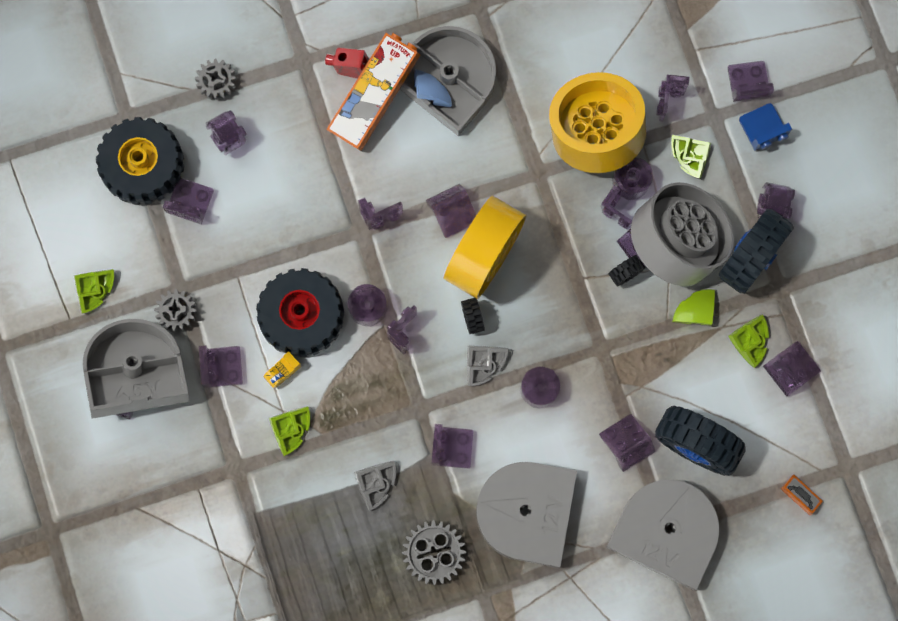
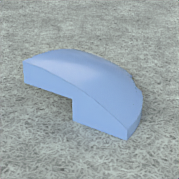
M415 69L414 87H416L417 98L433 100V105L451 107V97L445 86L434 76Z

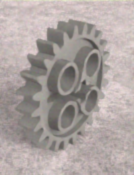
M434 520L431 526H428L427 522H424V528L417 525V532L411 530L413 537L406 536L409 544H403L407 551L402 552V555L408 556L403 562L410 563L406 569H413L414 571L411 576L413 577L418 574V581L425 578V584L432 580L433 585H436L438 579L444 584L445 577L451 581L450 574L452 573L457 576L458 574L455 569H462V566L458 563L465 562V559L460 557L466 553V551L460 550L465 543L458 542L462 536L455 537L457 530L449 531L450 524L444 528L442 521L438 526H436ZM439 535L446 538V543L443 546H439L435 542V538ZM419 541L427 543L428 547L425 551L417 550L416 544ZM445 547H451V550L438 553L436 558H433L432 555L421 559L417 558L418 555L430 553L431 548L440 550ZM442 555H450L452 562L449 565L442 564L440 560ZM424 560L432 561L433 567L431 570L426 571L422 568L421 564Z

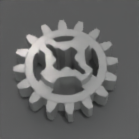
M214 59V63L207 60L208 65L201 64L202 70L196 71L197 75H199L195 77L196 82H198L196 86L198 89H201L202 95L207 93L208 99L214 96L215 100H217L220 95L224 99L225 93L231 94L230 88L235 89V85L232 83L237 81L236 77L233 76L235 71L234 69L230 70V64L225 66L224 60H221L220 63L217 62V59ZM224 71L227 73L228 79H226V77L223 76ZM204 80L208 82V87L204 85Z
M175 289L174 294L167 291L168 296L160 295L163 300L156 301L159 307L154 308V311L159 314L155 317L157 320H160L159 324L161 326L165 325L166 330L172 327L173 331L176 332L177 327H180L183 331L185 324L190 327L189 321H195V317L192 314L197 313V310L192 307L196 306V303L190 302L192 297L190 295L186 297L185 291H182L181 294H179L177 289ZM180 299L185 301L188 307L182 306ZM177 305L180 311H176V314L174 315L172 310H175V307ZM164 314L170 316L171 322L165 319Z

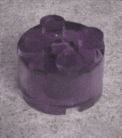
M231 110L225 111L205 123L207 130L211 129L212 131L211 139L220 152L224 151V155L236 150L246 142L244 136L247 134L241 125H237L235 122L236 117Z
M634 158L627 165L615 170L612 178L615 191L626 200L642 197L648 191L652 182V169L645 160Z
M766 182L762 187L765 189L764 194L760 193L757 214L762 216L766 209H773L784 218L790 219L792 216L791 200L794 199L795 190L789 186Z
M371 284L357 286L348 297L350 316L357 324L362 326H373L381 322L387 311L384 293ZM365 302L370 304L368 309L365 308Z
M535 367L526 372L520 386L522 398L534 408L548 407L556 400L560 391L558 376L553 370L546 367ZM538 384L545 387L542 392L539 391V388H535Z

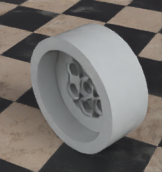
M677 182L662 187L636 211L631 223L632 242L641 261L657 277L674 285L691 286L701 282L725 263L730 257L734 246L733 228L725 210L709 193L688 183Z

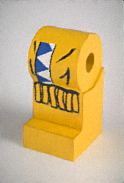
M288 351L263 377L273 388H276L300 369L301 365Z

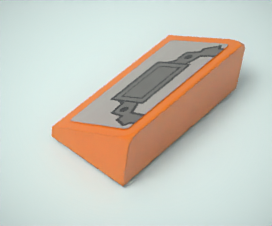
M794 474L780 488L808 515H812L823 502Z

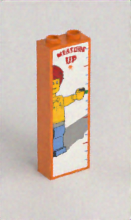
M385 33L326 129L360 151L364 148L420 57L417 47L409 42L407 45L402 43V38L394 33L392 35Z

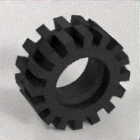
M634 255L617 265L608 274L615 285L620 286L641 273L645 266L639 257Z
M471 298L461 301L469 334L485 331L478 300Z

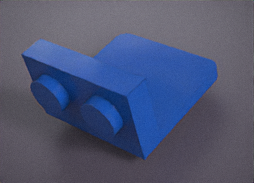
M771 103L746 113L739 118V122L754 151L760 148L766 149L777 140L780 142L787 139L792 130L789 123L783 125Z

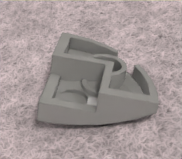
M467 345L468 386L480 385L491 380L490 376L497 370L500 371L504 366L508 355V348Z
M394 461L381 463L354 472L369 511L375 509L387 499L388 494L386 493L390 486L394 485L396 478Z

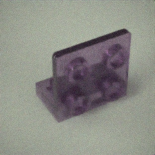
M764 61L734 64L727 67L733 102L770 97L773 93L774 86L773 83H768Z
M667 74L665 81H661V86H659L658 90L660 100L656 110V115H659V121L663 122L667 113L669 94L672 97L684 96L690 77Z
M181 178L179 183L176 182L170 201L165 200L163 209L168 214L202 225L214 190L213 188Z
M460 184L426 200L429 208L434 212L445 238L468 228L476 217L467 192Z
M614 185L601 203L602 214L610 219L612 217L616 218L618 224L627 230L628 227L631 229L632 220L613 208L621 199V195H619L620 189Z
M365 198L358 200L359 211L369 230L372 228L377 230L384 226L383 223L387 221L394 222L400 219L403 214L401 202L374 213L375 209L371 201L367 203Z
M415 305L411 308L409 306L405 308L400 314L402 317L398 321H392L387 327V339L403 355L409 350V338L401 330L417 315V307Z
M798 341L763 366L786 397L821 372L820 368Z
M206 345L199 346L201 384L204 388L240 385L243 383L239 346L211 349Z
M632 414L599 433L600 438L615 455L617 463L623 472L656 452L651 438Z
M435 424L431 465L469 469L471 465L473 430L443 427V424Z

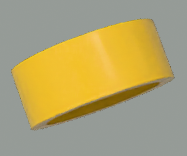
M604 72L584 74L568 81L553 97L549 110L553 145L560 158L571 167L589 173L611 172L627 165L640 153L646 139L645 104L638 89L625 78Z
M492 195L482 206L461 239L447 266L444 280L479 299L505 261L526 221L527 215Z

